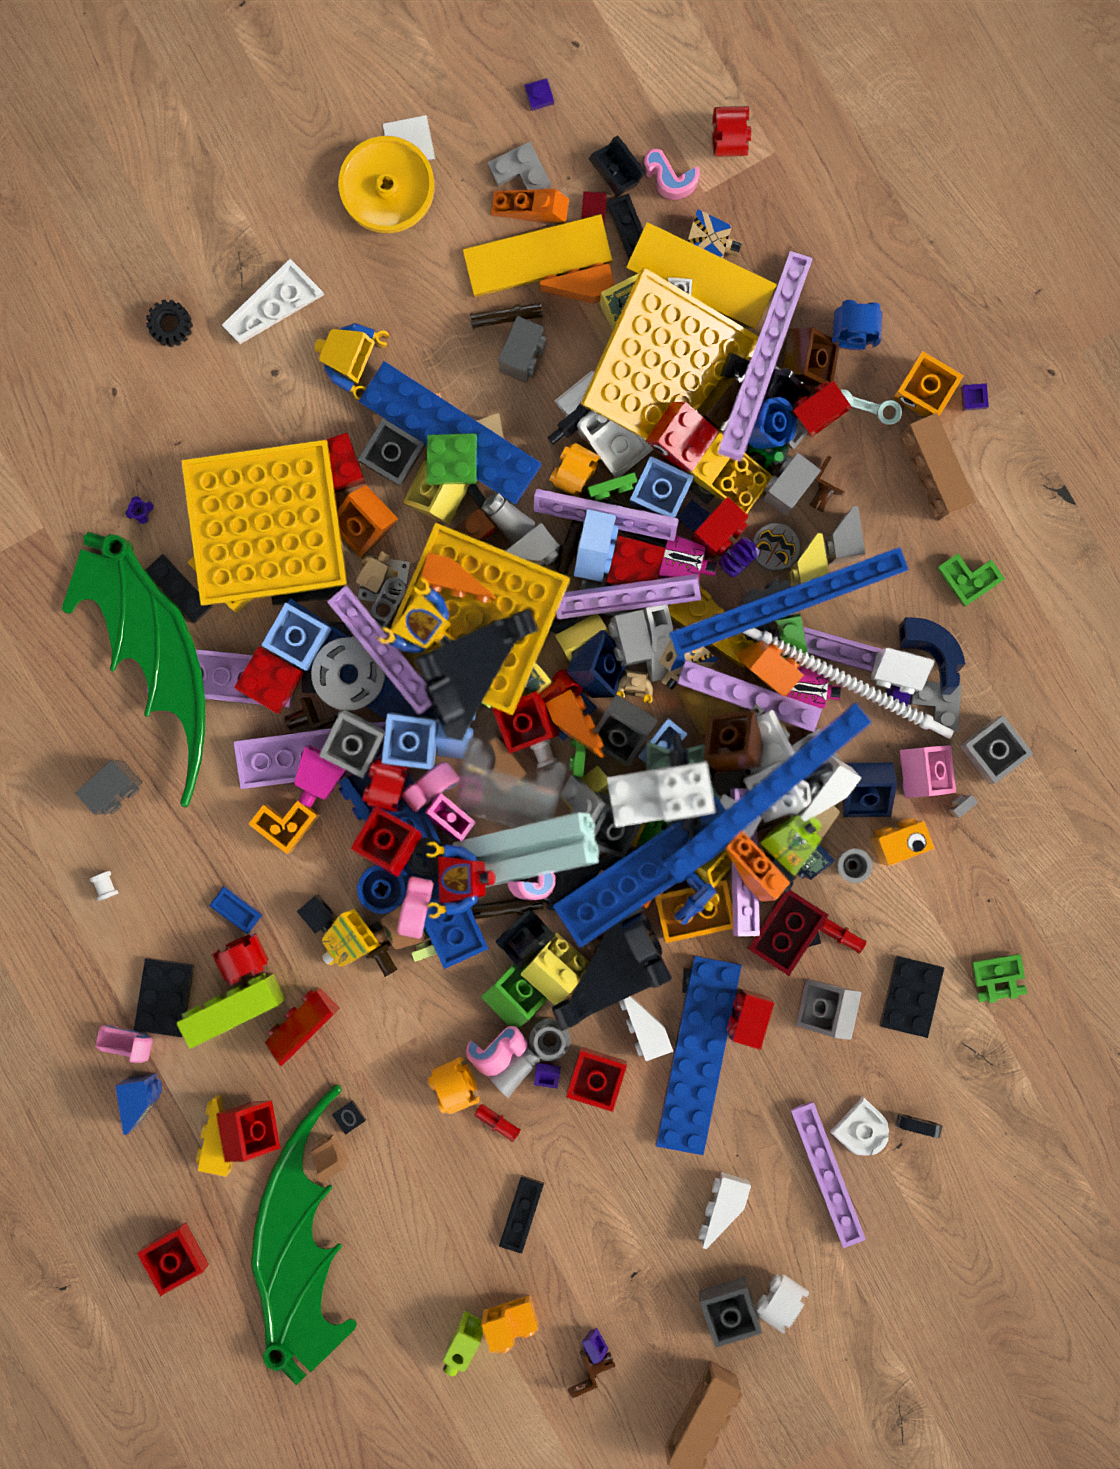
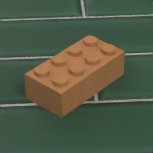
M935 413L910 424L901 433L900 443L904 451H908L911 457L910 466L913 472L919 475L921 480L919 486L924 495L927 494L929 498V509L934 517L937 516L938 521L974 504L976 502L938 414Z
M712 1361L709 1362L665 1446L669 1467L673 1469L705 1468L707 1463L706 1457L709 1451H714L719 1439L717 1436L721 1428L725 1429L730 1420L729 1413L732 1407L738 1406L742 1397L736 1374Z

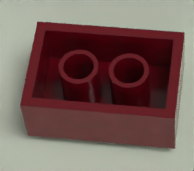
M789 890L779 896L759 927L760 936H753L746 948L790 976L829 914L792 890Z

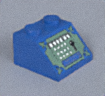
M156 1073L129 1077L116 1085L123 1135L129 1134L138 1127L160 1098L162 1083L160 1079H157Z

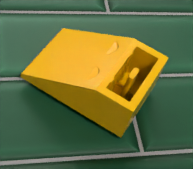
M719 432L694 470L684 472L694 476L693 481L722 501L729 497L747 514L774 476L745 452L741 461L718 454L724 436Z

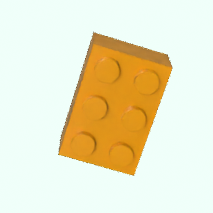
M721 879L714 887L719 896L718 905L709 900L713 905L712 910L708 911L704 908L701 912H697L686 925L680 923L683 917L677 921L674 914L687 902V898L690 895L693 896L696 893L691 886L664 891L654 898L665 943L733 929V907L726 879Z

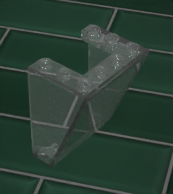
M469 737L461 764L456 801L458 808L464 813L516 828L553 819L568 768L567 765L557 762L555 764H548L542 771H539L537 782H530L492 771L495 762L493 748L488 744L482 743L481 740Z

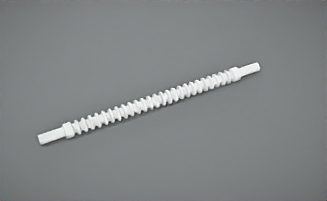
M753 628L742 632L757 641H764L767 645L773 642L783 651L781 656L787 655V657L793 658L795 662L799 661L800 666L805 664L806 669L811 667L812 672L816 670L818 675L824 674V678L830 677V681L836 680V684L842 683L841 686L843 688L847 686L849 691L853 689L855 694L859 692L861 697L865 695L867 700L871 698L872 703L878 702V706L884 705V709L890 708V712L896 711V715L902 714V718L908 717L909 722L914 720L915 725L919 723V726L925 730L931 729L948 739L954 733V730L934 721L933 717L929 714L923 715L922 711L917 712L916 708L911 709V705L905 706V702L899 703V699L893 700V696L887 697L886 692L881 694L880 689L875 691L874 686L870 688L868 683L863 684V681H857L856 677L850 678V674L844 675V671L839 672L837 667L833 669L831 664L827 666L825 661L821 663L819 658L815 660L814 655L809 657L808 652L802 653V649L796 650V646L790 647V643L784 644L783 639L778 641L777 636L773 638L772 634L767 631L761 632Z

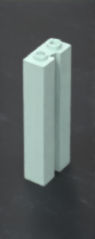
M587 813L571 814L466 839L462 842H453L454 846H462L475 854L478 861H484L485 871L492 870L495 873L494 885L485 887L598 863L597 856L599 854L593 833L594 822L590 814Z

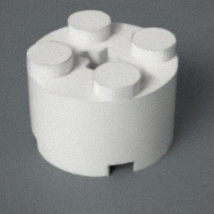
M775 1274L769 1284L771 1287L770 1292L767 1296L763 1294L756 1304V1312H758L759 1318L784 1334L786 1332L785 1326L790 1328L804 1305L800 1302L802 1296L807 1298L809 1291L786 1275L782 1274L780 1276Z

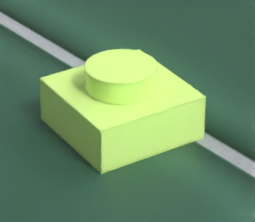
M429 941L415 945L416 950L412 952L414 962L437 954L433 944H430Z

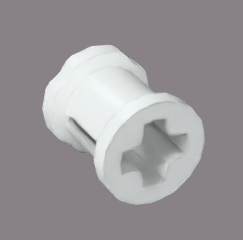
M550 739L530 746V749L534 750L538 768L558 761L551 751Z
M110 871L89 879L90 882L94 883L98 893V901L119 894L118 890L114 889L110 879Z

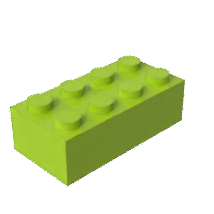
M263 973L248 981L249 986L245 987L244 984H241L226 992L227 997L223 998L221 994L205 1002V1008L202 1009L198 1005L181 1014L183 1019L178 1021L177 1025L188 1048L191 1049L285 1001L286 998L274 974L267 977Z

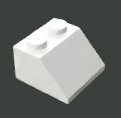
M885 648L877 652L870 680L877 681V686L890 688L893 685L900 687V692L913 695L914 691L918 692L923 689L934 660Z

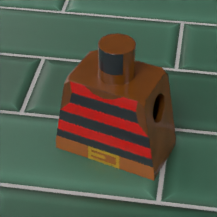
M478 508L453 530L485 542L499 528L487 517V514L481 508Z

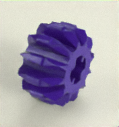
M743 537L719 559V565L726 574L728 573L731 577H736L759 556L760 551L753 541Z

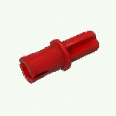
M828 918L820 928V931L837 940V944L840 945L842 943L858 954L863 951L867 943L866 940L851 933L848 927L843 928Z
M481 1104L475 1111V1117L492 1128L491 1131L494 1132L496 1130L511 1142H514L521 1131L520 1128L504 1119L503 1114L501 1116L484 1104Z

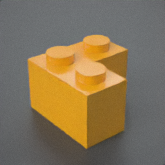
M299 801L293 805L285 817L271 806L263 805L249 822V825L284 853L289 854L316 822L320 814Z
M530 1295L485 1309L481 1325L490 1353L497 1352L501 1354L509 1351L514 1346L516 1337L527 1338L534 1335L535 1331L538 1330L539 1323Z

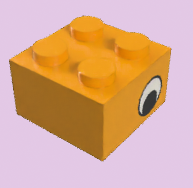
M922 351L892 399L924 418L935 413L939 417L964 375Z
M916 818L901 820L897 822L898 827L895 828L886 826L875 830L876 835L870 837L879 863L887 866L935 849L925 821H918Z

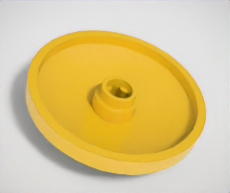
M378 136L365 140L347 155L339 173V193L346 211L359 225L374 232L396 233L412 227L427 213L434 197V176L427 157L417 146L403 138Z

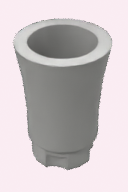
M497 492L490 495L481 507L511 545H514L535 526L534 520L522 513L508 499Z
M850 849L841 853L836 859L835 865L838 873L850 883L863 882L872 872L871 858L863 850ZM853 860L854 867L851 870L848 868V863Z
M527 1047L521 1056L512 1055L510 1063L504 1071L487 1077L509 1098L522 1080L534 1069L533 1066L540 1059Z

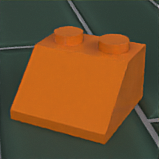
M367 485L350 493L337 510L341 538L360 558L387 535L398 520Z
M760 640L735 655L784 698L803 676L797 670L800 665L789 656L785 660L780 655L783 651L773 642L767 645L764 641Z

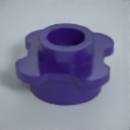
M135 496L131 499L128 510H126V516L129 519L134 518L138 520L140 524H145L148 522V515L154 509V506L151 502H144L140 497Z

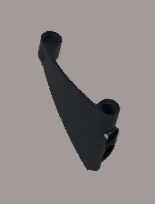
M530 608L488 624L415 659L426 683L424 685L425 692L446 737L463 740L479 706L515 643L524 636L539 631Z
M640 907L606 931L572 997L551 1007L561 1031L575 1026L588 1016L650 987H659L672 980L661 956L663 954L662 947L643 907Z

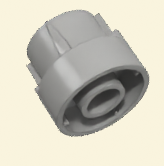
M549 1017L539 1020L534 1024L530 1032L529 1044L531 1050L537 1058L542 1060L554 1061L561 1058L567 1053L570 1046L569 1030L561 1031L555 1018ZM553 1033L557 1041L553 1045L545 1044L543 1041L545 1034Z

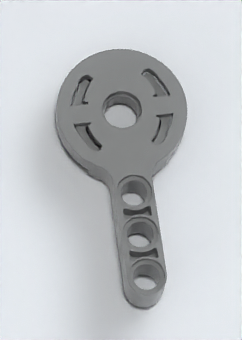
M390 578L385 582L369 612L380 627H389L407 591L406 584L399 578ZM393 583H400L402 586V592L397 596H392L389 592V588ZM381 604H388L390 606V614L386 617H380L378 614V607ZM356 636L339 638L326 644L316 655L311 672L312 683L319 697L328 705L340 710H357L372 703L381 693L386 675ZM349 664L355 666L358 670L357 680L350 684L342 681L340 677L341 669ZM371 665H372V676H371V678L369 679L368 677H370V675H371ZM321 666H322V670H321V683H320V669H321Z

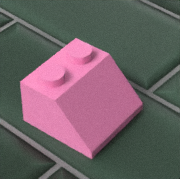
M951 745L900 750V765L903 776L902 787L905 798L956 793Z

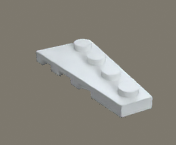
M289 259L222 326L239 344H242L324 296V293Z

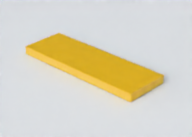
M602 215L463 249L474 297L542 281L548 275L556 274L557 277L566 275V272L572 269H580V271L589 269L595 263H603V265L613 263Z
M646 222L626 268L636 273L646 268L667 282L668 277L692 279V297L710 308L756 329L777 286L776 283L649 222Z

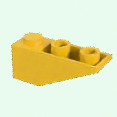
M216 1095L212 1101H208L206 1107V1115H209L207 1125L204 1124L201 1131V1139H204L203 1147L198 1149L196 1163H199L198 1171L226 1177L231 1172L233 1162H224L216 1113L225 1111L221 1095Z

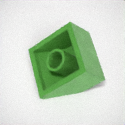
M514 963L486 990L481 998L508 1026L520 1028L535 1014L547 998L520 975L527 964L520 969Z

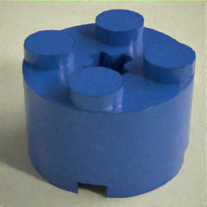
M854 300L843 301L842 306L834 311L833 343L835 344L837 340L839 347L849 350H865L866 345L872 344V348L878 346L881 343L883 315L880 310V304L875 302L861 304Z
M781 397L763 399L748 443L756 449H767L784 446L792 441L797 428L796 418H793L791 410H793L792 405Z
M377 865L367 869L360 877L357 885V895L361 904L378 914H385L395 910L404 902L407 885L401 873L396 877ZM380 882L388 886V890L385 891L386 895L382 891L378 892L377 887L381 886Z

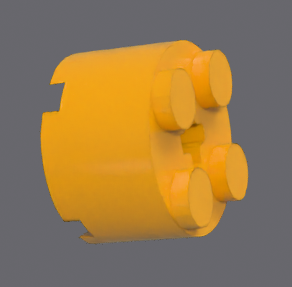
M570 443L568 447H565L560 456V460L563 461L562 464L554 469L549 481L553 482V486L571 496L580 498L583 494L581 490L583 486H588L599 464L597 461L600 460L601 456L577 443Z
M462 1057L433 1068L432 1076L428 1077L431 1089L433 1091L436 1090L439 1097L437 1103L442 1113L448 1112L453 1114L479 1103V1096L475 1097L474 1091L478 1089L475 1078L468 1064L462 1065L461 1062L464 1060Z

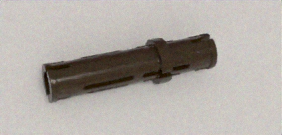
M541 302L524 306L515 304V307L470 313L471 320L481 319L480 321L471 322L472 328L515 322L517 316L526 320L543 318L542 310L532 312L533 310L542 309Z
M572 520L563 545L559 547V558L555 563L553 571L567 576L573 557H576L578 553L576 550L582 536L584 522Z
M515 896V899L473 905L470 909L476 920L513 913L522 915L528 909L542 910L544 907L542 899L525 900Z

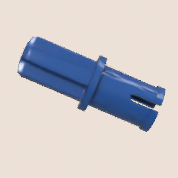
M705 883L693 896L690 895L687 898V902L674 914L677 921L683 917L680 923L686 925L697 912H701L704 909L703 906L716 894L713 886Z

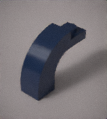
M905 617L899 625L900 648L920 649L930 654L935 659L939 668L941 695H951L960 684V674L958 672L965 665V658L959 643L948 630L933 621L923 618Z

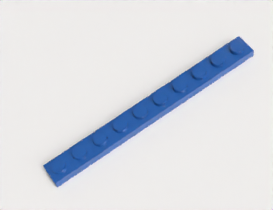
M898 547L670 632L669 636L678 657L908 571L909 568L901 548Z
M857 703L852 704L666 859L663 864L680 883L871 724V720Z

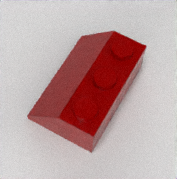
M321 988L315 992L311 989L301 999L304 1003L298 1009L294 1006L284 1016L287 1020L281 1026L277 1023L267 1033L269 1038L265 1041V1044L280 1066L285 1064L340 1009Z

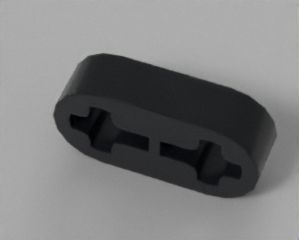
M898 1113L895 1124L898 1128L935 1138H940L943 1125L900 1113Z

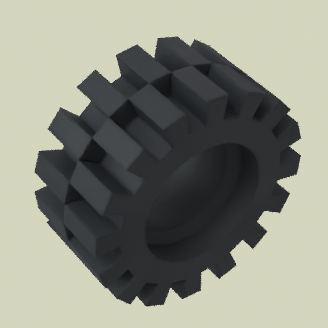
M161 300L162 304L160 305L156 302L154 304L156 308L154 310L150 308L149 312L151 314L146 316L148 321L146 326L149 329V333L161 345L166 346L167 344L169 347H174L173 344L177 346L182 345L180 341L184 340L186 342L188 340L187 334L191 336L192 333L190 328H193L191 316L180 303H175L174 300H169V302ZM167 315H174L178 319L177 328L171 332H166L161 328V321Z

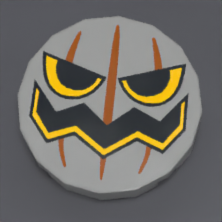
M781 523L768 524L762 527L753 539V542L760 551L755 561L764 569L770 571L786 569L798 557L800 550L799 539L796 533L787 525Z

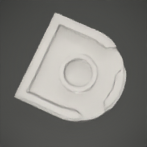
M863 1096L830 1131L851 1152L863 1156L879 1153L886 1146L889 1138L887 1120Z

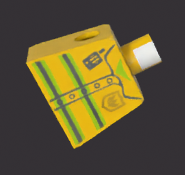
M354 908L341 914L322 938V943L327 949L322 958L328 965H333L336 962L338 966L343 967L379 948L381 945Z

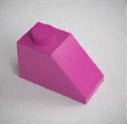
M442 793L437 795L425 811L435 826L450 838L461 842L476 823Z

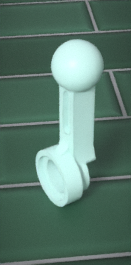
M840 389L852 407L875 414L884 424H895L902 416V408L896 401L887 400L881 404H876L853 397L848 390ZM891 405L895 409V415L888 420L883 416V409Z

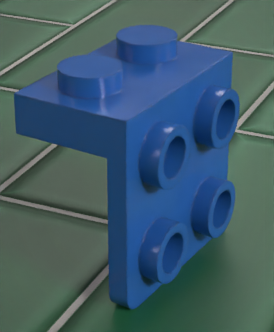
M353 774L339 781L342 786L339 788L340 793L346 801L348 799L352 801L355 806L352 808V811L358 820L363 819L365 822L373 811L372 807L367 805V801H363L366 786L371 784L373 779L369 777V774L364 778Z

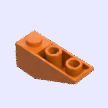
M557 189L494 191L491 215L540 223H566L569 199Z
M595 263L589 269L581 271L580 269H572L567 271L566 275L558 277L556 274L548 275L542 281H539L541 292L592 304L600 302L601 292L615 286L610 265H603V263Z
M427 552L422 577L426 579L429 587H432L436 592L447 589L451 590L450 595L461 598L468 594L474 596V600L478 602L488 603L489 599L496 601L497 597L455 560Z
M568 690L545 703L554 724L563 733L600 758L605 757L601 749L604 744L600 736L593 732L592 728L595 727V724L590 715L585 714L584 709L587 706L580 695L576 696L571 690Z
M743 830L725 847L744 884L761 902L776 900L790 884Z

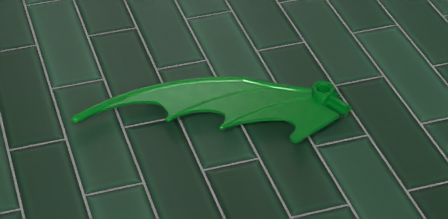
M87 531V534L83 537V545L101 550L103 556L86 550H80L62 610L67 614H71L81 601L86 599L94 600L99 605L108 628L112 649L110 671L114 672L117 665L124 659H134L141 666L147 680L148 700L144 716L149 717L150 713L155 711H170L176 714L181 721L187 738L188 768L180 805L186 808L190 804L202 762L206 731L203 678L193 639L179 608L156 586L139 563L133 552L132 543L119 535L110 533L104 537ZM121 543L122 548L120 552L115 554V546Z
M338 1084L334 1085L306 1114L285 1143L267 1180L254 1227L251 1270L260 1296L265 1326L263 1362L271 1370L276 1372L282 1370L295 1385L299 1384L307 1374L292 1359L293 1356L311 1373L357 1327L356 1320L352 1318L340 1324H332L323 1317L322 1295L331 1262L342 1248V1244L338 1243L335 1247L324 1249L318 1247L314 1241V1216L320 1202L332 1190V1185L324 1187L308 1179L304 1173L302 1163L304 1148L312 1128L328 1104L342 1091V1087ZM272 1350H279L283 1358H275Z

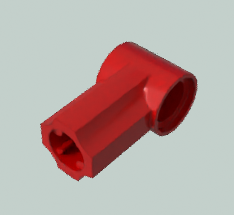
M561 669L554 674L552 678L553 683L539 693V695L547 703L568 690L579 696L582 688L567 673V669Z

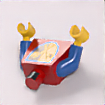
M435 842L427 844L435 845L437 851L435 854L426 853V855L435 857L437 854H442L443 856L438 857L439 903L444 904V906L430 903L427 906L428 908H438L437 914L428 915L430 918L436 919L441 913L450 915L466 912L477 903L479 897L485 896V886L494 885L495 873L492 870L485 871L484 861H478L475 854L466 848L454 845L440 847Z

